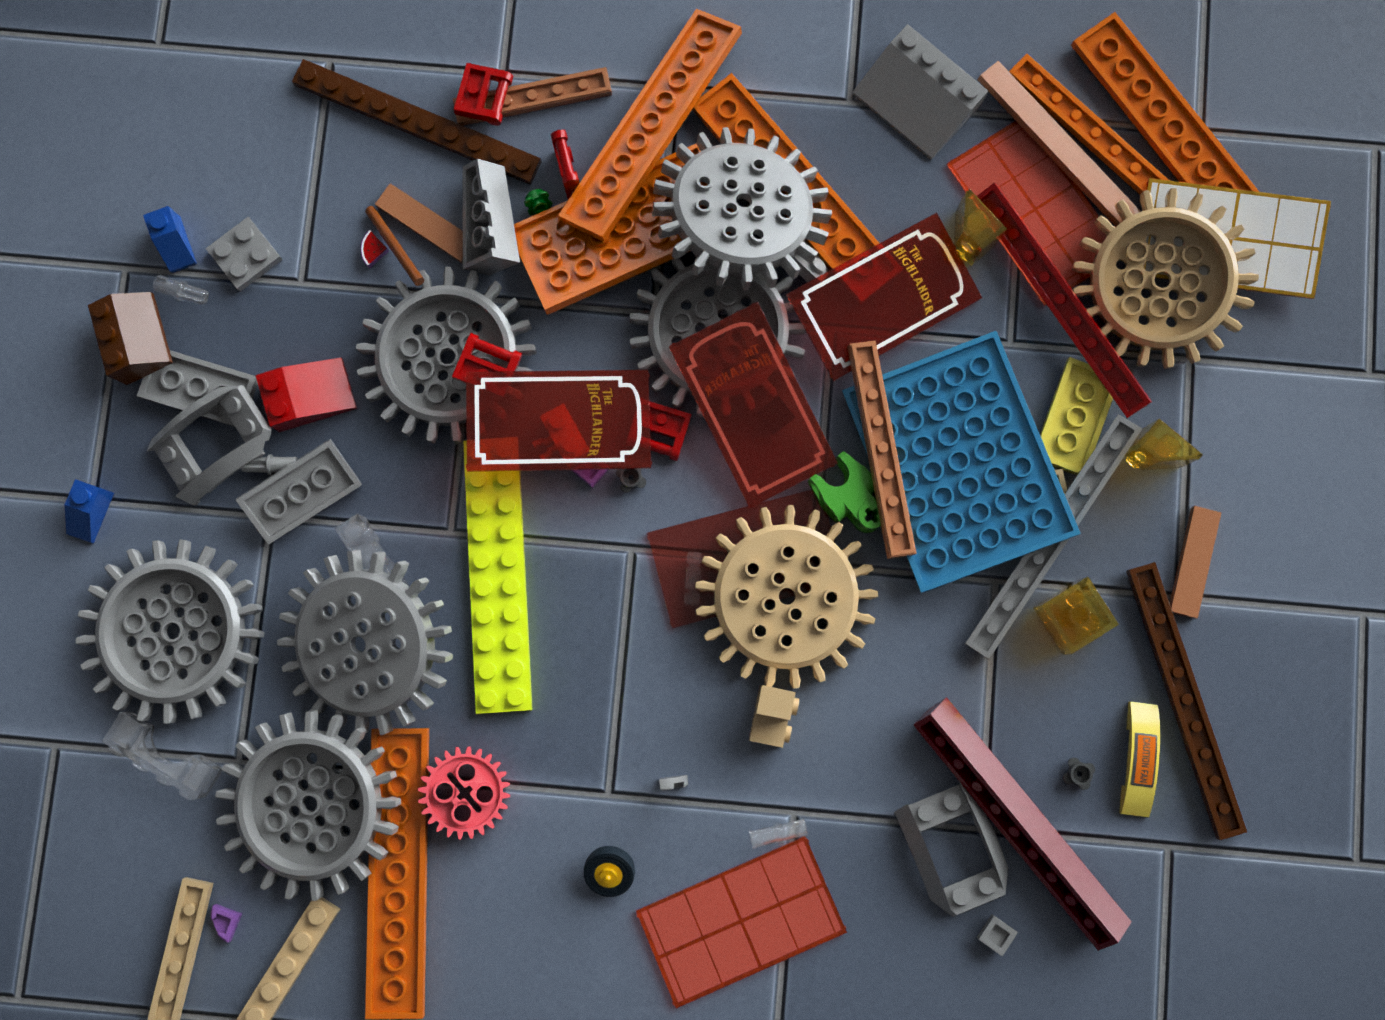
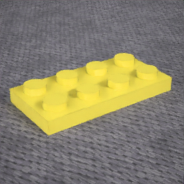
M1069 357L1065 363L1040 436L1053 467L1078 475L1096 448L1113 398L1090 365L1072 357Z

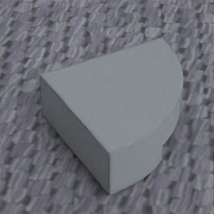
M688 775L660 778V790L665 791L686 787L689 784Z

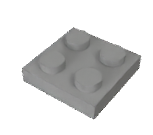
M249 217L205 248L240 292L283 260Z

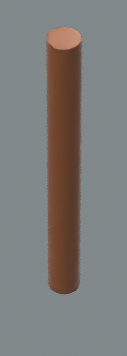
M374 206L367 207L365 213L416 286L422 285L424 278Z

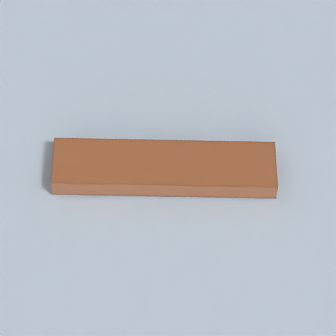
M390 183L375 203L376 207L463 264V231Z
M1198 506L1191 507L1170 599V606L1174 614L1193 619L1198 618L1221 512Z

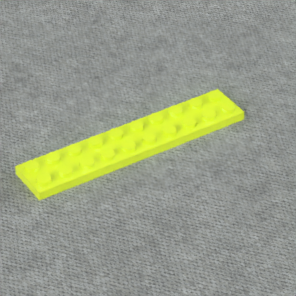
M518 437L479 440V453H486V460H520ZM475 440L463 441L475 710L476 714L532 710L520 464H482V457H475Z

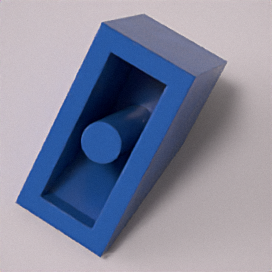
M166 206L143 215L151 240L171 273L197 264L181 217L172 208Z
M75 479L64 504L66 534L94 543L114 493Z

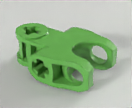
M843 451L835 458L836 464L844 474L845 480L843 485L831 486L817 474L813 475L807 482L814 492L819 505L834 522H841L847 517L857 530L863 533H871L881 526L877 502L872 496L875 493L872 475L865 466ZM869 514H872V520L867 522L865 520V517Z

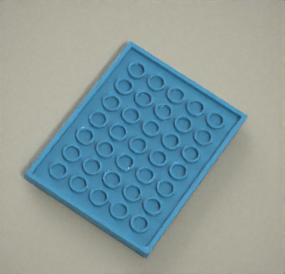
M997 331L882 375L917 553L907 556L921 594L1081 534ZM854 385L842 390V393L867 454Z

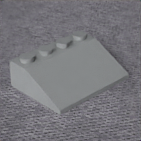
M907 24L890 42L852 94L932 160L983 104L988 90Z

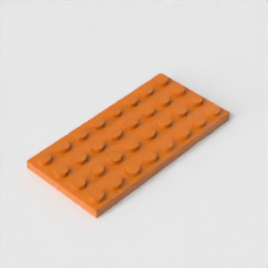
M697 144L687 147L695 155L701 152ZM676 152L658 160L605 242L560 221L558 215L567 201L514 224L519 256L547 315L674 259L672 257L673 248L682 241L679 235L676 234L660 239L658 236L660 225L672 222V216H652V208L654 202H671L670 197L653 194L655 180L675 184L676 180L661 173V169L665 159L683 168L685 163L676 156ZM700 182L701 185L707 186V183ZM699 206L701 209H707L706 206ZM727 208V211L735 212L733 209Z

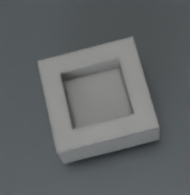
M991 914L976 938L1003 956L1018 932Z

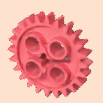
M467 746L465 754H461L459 747L455 748V755L453 756L446 750L444 751L445 760L442 761L435 757L437 766L435 768L426 766L427 770L431 773L430 776H421V779L427 783L426 786L418 788V791L425 793V797L420 798L418 803H427V807L421 813H431L432 816L427 823L432 824L437 821L436 831L439 832L444 827L447 828V837H450L453 831H457L459 840H461L463 832H467L470 839H473L474 830L476 829L484 835L483 826L487 824L493 829V817L502 819V816L498 813L499 808H508L507 805L502 803V799L510 797V794L503 792V788L508 787L510 783L501 781V778L507 773L506 771L497 772L496 769L501 763L498 761L491 764L492 754H488L484 759L481 758L482 749L480 748L475 755L471 753L470 746ZM464 764H469L474 768V775L469 780H462L458 775L459 768ZM449 772L456 777L464 788L471 787L469 794L480 806V812H476L466 798H457L460 792L447 777ZM442 783H447L452 787V794L446 799H441L436 795V789ZM482 786H488L492 790L491 798L485 802L479 801L476 797L477 790ZM459 805H466L470 809V815L465 820H457L454 817V811Z

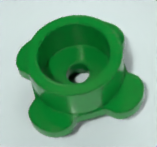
M535 189L526 195L524 204L529 208V215H535L551 208L553 203L548 199L549 194L547 191Z

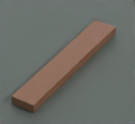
M603 67L508 87L501 114L503 117L610 96L612 91L607 68ZM496 90L488 91L485 109L491 110ZM453 98L454 106L457 98ZM456 115L457 123L463 126L484 122L483 120Z

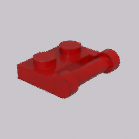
M466 63L454 106L455 115L483 120L495 126L501 125L503 118L501 112L508 86L512 85L514 76L508 71ZM491 81H496L498 86L491 110L485 109L484 106Z
M556 130L550 136L567 199H569L580 182L577 171H574L572 166L574 160L570 146L567 147V133L565 130Z
M470 333L452 378L475 387V385H481V378L513 377L523 353L515 350L514 352L508 351L479 339L478 335ZM477 349L509 363L507 368H503L473 356L472 353ZM485 382V389L481 390L504 399L511 382Z
M640 398L642 429L674 438L675 441L674 445L671 446L641 436L639 447L670 456L669 459L678 461L692 414ZM637 409L626 440V446L634 448L637 440Z

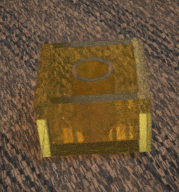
M1089 577L1078 579L1033 607L1063 655L1073 654L1119 625Z

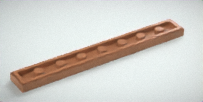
M999 61L979 76L977 80L1115 227L1123 222L1115 208V205L1123 199L1128 204L1133 215L1141 212Z
M876 341L851 343L847 348L887 559L912 556L917 553Z

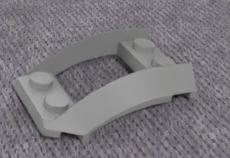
M243 385L219 387L175 416L151 439L147 451L156 452L180 492L175 497L191 505H198L200 499L206 493H211L236 471L265 454L263 450L265 441H269L272 429ZM221 404L245 443L202 471L179 436V433L205 412Z
M961 783L913 804H907L894 812L918 867L930 901L941 907L950 916L955 917L1006 895L1008 866L989 817ZM971 813L993 868L943 888L921 833Z

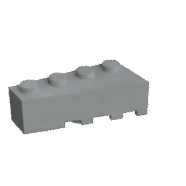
M476 159L463 166V270H474L477 273L492 275L520 263L505 167Z

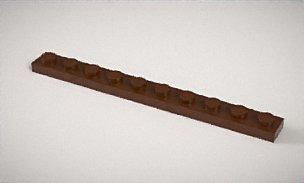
M305 59L302 60L292 80L294 86L467 159L472 161L481 159L505 167L506 175L529 185L532 184L542 163L541 158Z
M1156 562L1126 570L1216 839L1224 840L1247 833Z

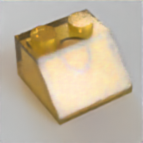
M970 189L965 193L956 209L954 248L956 249V254L963 262H968L973 266L996 246L1007 228Z
M1159 418L1142 428V431L1125 456L1126 461L1136 469L1156 470L1181 468L1199 460L1203 454Z

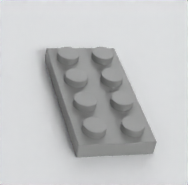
M170 350L173 363L143 377L136 395L141 399L183 411L219 387L243 385L253 399L258 383L254 375ZM221 404L216 405L200 416L235 427Z
M329 439L237 497L236 502L269 545L357 489L362 483L335 444Z

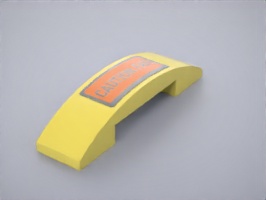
M1129 702L1126 729L1130 730L1126 781L1125 786L1122 785L1119 813L1149 817L1154 801L1159 768L1158 705Z

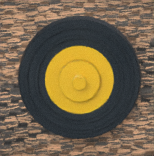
M615 846L597 848L588 856L584 866V879L588 887L596 894L605 897H615L625 893L632 885L635 876V865L631 856L626 851Z

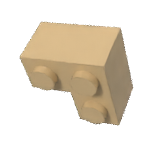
M759 685L749 741L783 748L784 742L789 743L792 726L787 725L788 720L791 719V715H797L799 699L795 698L796 692Z

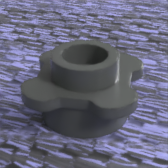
M634 462L632 465L619 467L616 470V476L621 481L620 489L623 492L629 493L631 489L645 487L646 479L642 477V466L639 463ZM630 475H633V476H634V479H633V480H629L628 477H629Z
M1078 758L1069 759L1068 771L1063 775L1064 782L1068 785H1078L1081 790H1087L1095 773L1094 765L1082 763ZM1078 771L1081 772V776H1077Z

